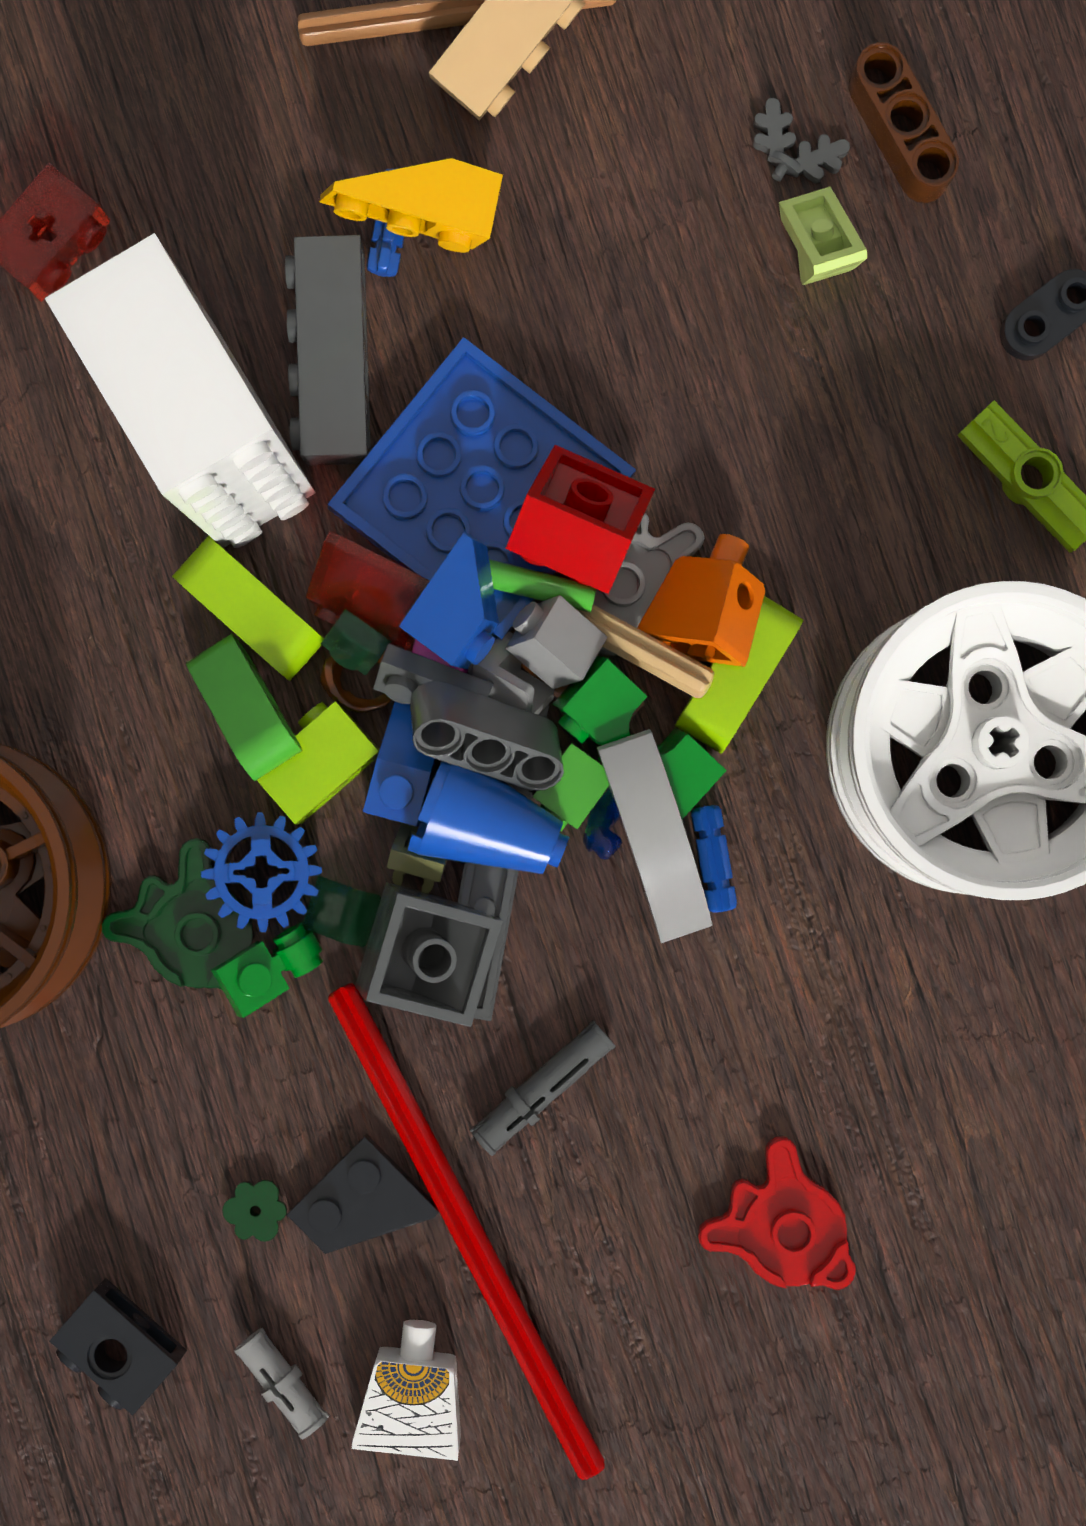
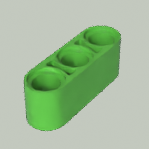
M231 633L186 662L192 678L242 767L254 781L303 751L256 666L234 634Z

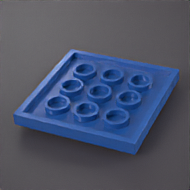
M463 337L333 496L327 506L328 510L425 585L432 579L463 532L487 545L490 560L555 575L557 571L546 566L530 564L520 555L506 549L525 497L554 445L630 478L634 476L636 469ZM494 589L499 624L491 635L495 639L499 638L502 640L513 629V622L519 612L536 599Z

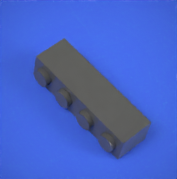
M360 235L294 237V255H286L287 288L295 289L296 309L287 310L289 343H297L298 363H289L288 367L291 397L299 396V417L290 419L292 451L300 450V456L307 466L360 464L371 451L365 249Z

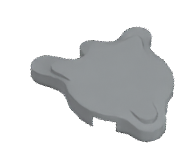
M645 513L609 594L597 589L593 604L637 628L675 560L681 556H693L703 545L704 533L696 524L683 523L661 537H653L648 532L649 517ZM604 647L599 651L604 656L617 655Z

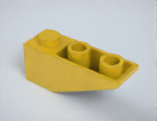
M450 158L335 181L321 193L319 202L333 206L334 213L342 218L354 221H365L367 217L387 223L386 229L397 235L417 237L420 233L438 239V245L446 250L466 253L490 239L503 175Z

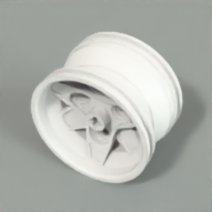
M999 581L963 588L939 598L889 627L877 636L850 666L835 695L828 719L826 734L828 776L838 807L850 829L859 841L887 867L923 886L946 892L998 900L1045 898L1086 884V736L1070 729L1086 710V599L1064 589L1026 581ZM1013 641L1034 647L1050 656V658L1022 671ZM951 645L949 675L946 687L909 681L928 659ZM974 674L985 676L990 681L992 695L986 704L976 702L969 693V682ZM890 737L921 757L919 765L902 789L899 787L892 766ZM1042 747L1051 751L1056 761L1055 770L1047 779L1040 776L1034 767V756ZM946 765L957 770L961 779L960 789L952 797L945 796L937 787L936 779L938 772ZM1045 800L1080 803L1072 815L1060 827L1048 835ZM971 815L988 851L962 846L940 834Z

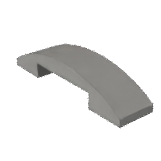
M648 729L597 747L642 881L644 894L660 942L664 943L713 926L687 834L651 730Z

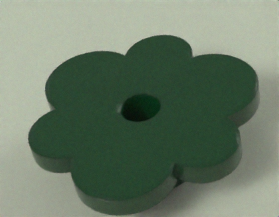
M261 1180L253 1186L252 1183L245 1181L236 1187L235 1197H231L225 1202L222 1213L227 1222L235 1225L234 1231L238 1238L246 1240L253 1235L259 1241L265 1242L272 1240L277 1235L279 1230L278 1221L286 1216L287 1207L284 1202L278 1200L279 1189L274 1182ZM252 1206H258L261 1213H254Z

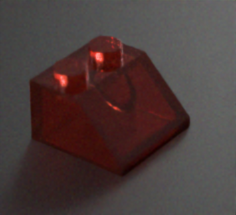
M330 530L324 540L306 598L312 604L318 606L313 614L317 618L343 630L347 621L366 631L362 639L363 641L384 652L388 644L409 651L415 638L401 629L399 625L430 580Z

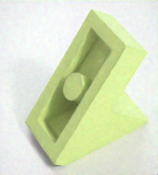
M831 186L779 202L781 221L798 251L800 281L802 285L849 272L867 259V249Z

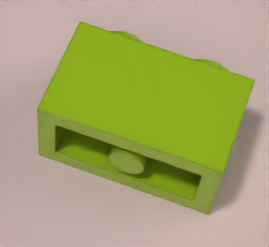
M336 701L329 707L321 702L308 711L298 721L303 730L296 735L303 751L257 780L294 824H303L377 759L380 749L350 714Z

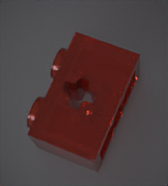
M48 163L0 219V268L42 302L48 294H52L65 286L72 273L70 268L84 252L88 254L100 245L106 235V226L110 223V219L97 202ZM47 231L53 235L57 234L51 243L44 238L41 239Z

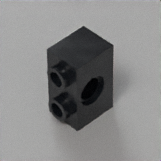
M107 1278L94 1289L49 1341L57 1348L56 1354L66 1367L77 1373L83 1371L99 1385L97 1388L98 1392L109 1405L118 1410L124 1408L132 1416L178 1365L187 1351ZM115 1339L120 1341L127 1350V1359L117 1361L110 1358L105 1352L104 1340Z

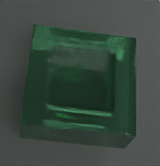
M345 609L325 636L321 645L330 650L331 657L338 664L349 670H358L366 676L381 658L391 641Z

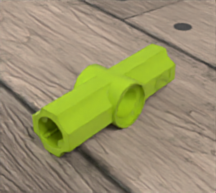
M995 400L991 402L957 436L1002 482L1003 491L1011 501L1024 505L1069 553L1075 551L1086 541V495L1063 472L1062 462L1055 453L1049 449L1040 448ZM1023 465H1032L1040 471L1043 478L1041 489L1030 488L1024 483L1021 476Z

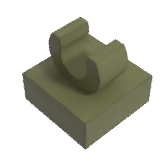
M401 823L390 851L387 868L394 870L393 882L396 885L401 886L405 873L422 877L424 879L422 892L428 894L432 890L435 881H441L448 859L422 856L409 851L408 846L412 834L416 835L419 827Z

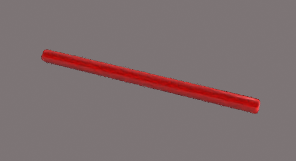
M353 983L334 990L329 994L328 1001L579 1479L587 1480L592 1478L605 1468L604 1458L364 1000Z

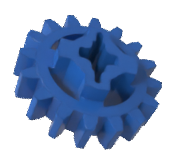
M257 812L255 826L247 827L245 822L240 817L234 819L237 830L235 834L230 836L227 832L220 829L216 832L217 837L223 844L221 849L206 848L204 852L208 858L215 861L214 868L201 871V877L215 880L216 885L205 896L207 900L222 898L225 902L218 913L221 918L230 915L233 911L238 913L237 928L244 929L251 918L257 919L260 932H266L269 919L275 917L278 923L285 928L289 926L286 912L291 909L301 915L307 912L304 904L300 901L303 894L307 896H317L319 890L313 885L308 884V878L321 874L322 867L308 865L307 858L317 852L316 845H309L302 848L299 841L302 839L305 830L299 827L291 834L284 831L286 817L280 815L275 821L274 826L266 825L263 812ZM271 837L285 843L292 850L297 861H282L271 850ZM251 838V851L239 863L226 864L231 851L242 841ZM260 857L267 858L269 867L289 871L287 874H278L277 877L269 878L265 888H257L256 881L253 878H246L245 875H235V872L246 871V869L255 867L256 858ZM298 881L293 894L284 903L272 908V894L283 882ZM226 884H242L252 894L253 909L237 902L228 891Z

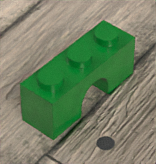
M597 655L584 679L570 684L553 705L564 714L558 723L577 741L583 744L589 737L598 746H602L630 736L629 723L632 714L648 696L610 660ZM674 728L657 745L681 819L683 820L727 770L689 734Z

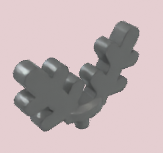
M769 98L764 106V114H756L753 121L754 128L766 133V135L763 133L756 134L753 140V147L768 154L767 161L776 167L772 174L773 179L781 181L785 174L796 178L804 175L811 182L817 184L821 182L824 176V171L821 167L832 174L838 173L842 166L841 159L847 155L850 143L845 139H840L830 144V137L822 134L816 143V150L811 152V144L808 141H802L797 149V158H792L784 153V151L794 146L796 135L792 132L782 135V131L790 127L793 116L789 112L781 114L779 100Z

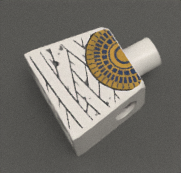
M406 1320L403 1323L401 1348H379L353 1437L352 1449L458 1461L461 1428L456 1356L453 1354L434 1352L435 1323L425 1320Z

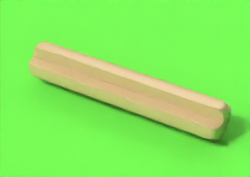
M594 604L591 613L578 610L607 636L602 647L695 698H702L707 693L714 679V671L711 668Z

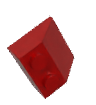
M554 445L525 497L506 549L520 555L530 564L546 566L572 578L577 583L591 586L609 594L655 488Z

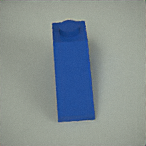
M394 702L375 763L363 812L413 826H420L421 821L418 820V817L433 782L438 759L424 755L414 746L410 704Z

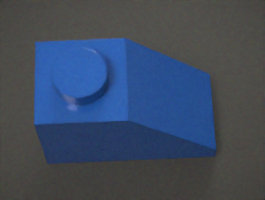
M463 532L399 625L401 629L454 667L468 669L471 663L474 665L479 664L489 653L495 642V637L491 634L498 626L499 621L487 545Z

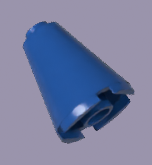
M441 761L418 817V820L421 821L416 835L412 834L408 850L422 856L543 874L547 864L558 868L569 836L560 833L563 825L561 820L504 781Z

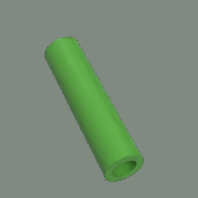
M489 559L493 588L495 590L540 601L560 595L575 609L591 613L597 589L582 585L572 579Z

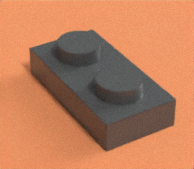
M388 644L381 660L373 689L385 693L395 702L410 704L412 692L418 686L427 682H446L489 697L494 683Z

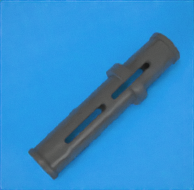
M592 1020L579 1035L556 1053L517 1089L511 1086L504 1093L506 1099L469 1129L472 1135L491 1156L495 1155L509 1139L528 1123L534 1126L541 1119L538 1114L574 1084L596 1062L613 1050L616 1045L596 1022Z

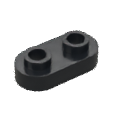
M1069 269L1059 273L1017 305L1005 317L1000 327V340L1008 354L1024 361L1037 359L1086 323V271ZM1067 289H1077L1082 295V303H1072L1067 297ZM1024 322H1035L1040 329L1039 336H1029L1024 330Z

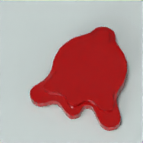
M785 1136L775 1137L767 1143L765 1148L767 1178L764 1184L755 1185L744 1178L735 1180L731 1186L727 1212L721 1216L707 1219L699 1226V1243L710 1252H729L738 1255L749 1264L757 1275L770 1284L781 1288L810 1284L811 1287L823 1285L835 1290L843 1289L851 1284L856 1274L855 1264L849 1255L846 1216L839 1202L822 1185L804 1174L799 1162L796 1146L791 1139Z

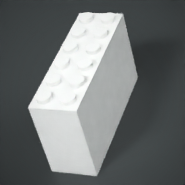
M155 233L45 298L161 494L223 548L229 544H232L234 548L244 546L262 533L259 526L276 516H279L281 520L291 518L309 505L306 498L316 492L217 327Z

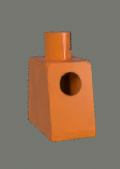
M720 534L710 558L681 556L676 559L637 628L696 661L745 667L765 595L764 584L742 566L749 550V545L736 536Z

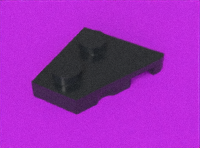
M366 1134L289 1210L287 1216L324 1254L433 1219L439 1211L434 1201Z

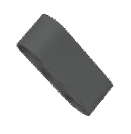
M427 682L418 686L412 692L410 709L413 743L416 749L424 755L529 790H546L555 786L561 780L564 774L558 729L553 721L446 682Z

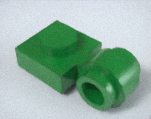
M302 923L293 925L273 938L277 946L276 949L272 950L273 954L270 955L263 941H256L211 969L238 1017L245 1018L290 989L281 971H291L294 978H297L314 970L323 962L319 955L322 947L312 930H305Z

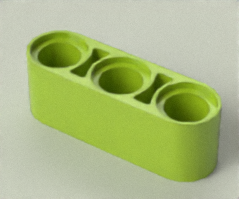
M210 536L200 544L172 575L179 584L289 681L326 641Z
M764 596L745 667L712 663L709 668L714 671V679L710 688L702 698H695L693 696L690 698L675 726L722 754L804 620Z

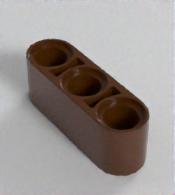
M885 42L870 44L862 50L849 79L848 89L850 96L906 195L916 202L929 203L935 201L944 194L959 168L957 150L899 49ZM878 69L884 72L889 82L875 84L866 77L864 71ZM901 115L909 118L913 122L915 130L904 132L897 129L893 125L891 117ZM930 162L936 165L940 170L941 178L935 180L924 177L919 172L917 164Z

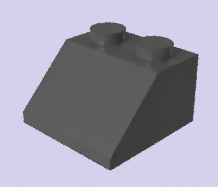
M386 882L355 987L365 1001L471 1027L503 921L443 897Z

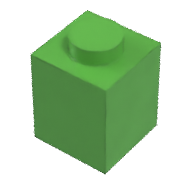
M572 743L562 755L564 774L561 780L553 787L536 791L532 797L541 803L540 807L563 822L561 832L567 824L578 829L609 786L603 766Z

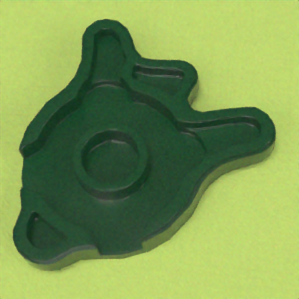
M195 838L187 840L181 846L177 881L174 884H169L157 875L146 877L140 885L135 906L129 910L112 912L106 916L102 923V932L105 938L112 942L126 943L138 948L147 956L153 968L173 984L180 987L219 988L222 990L211 969L253 944V922L250 918L244 929L237 928L238 913L233 911L224 918L218 915L220 908L225 903L222 898L207 900L205 894L210 889L216 887L215 880L202 878L201 871L214 868L213 860L204 854L206 848H212L206 840ZM227 887L232 897L243 906H246L239 896Z

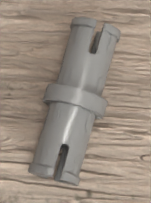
M260 1328L239 1344L234 1352L241 1358L264 1388L261 1392L263 1398L268 1403L273 1401L296 1430L299 1438L303 1440L321 1427L330 1415L323 1410L300 1380L303 1373L297 1365L290 1366L265 1334V1330Z

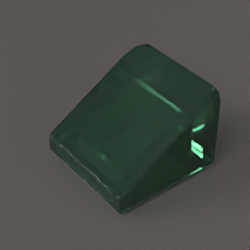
M318 876L315 888L319 891L317 896L311 897L302 924L303 927L344 944L360 947L366 946L381 896L323 876Z

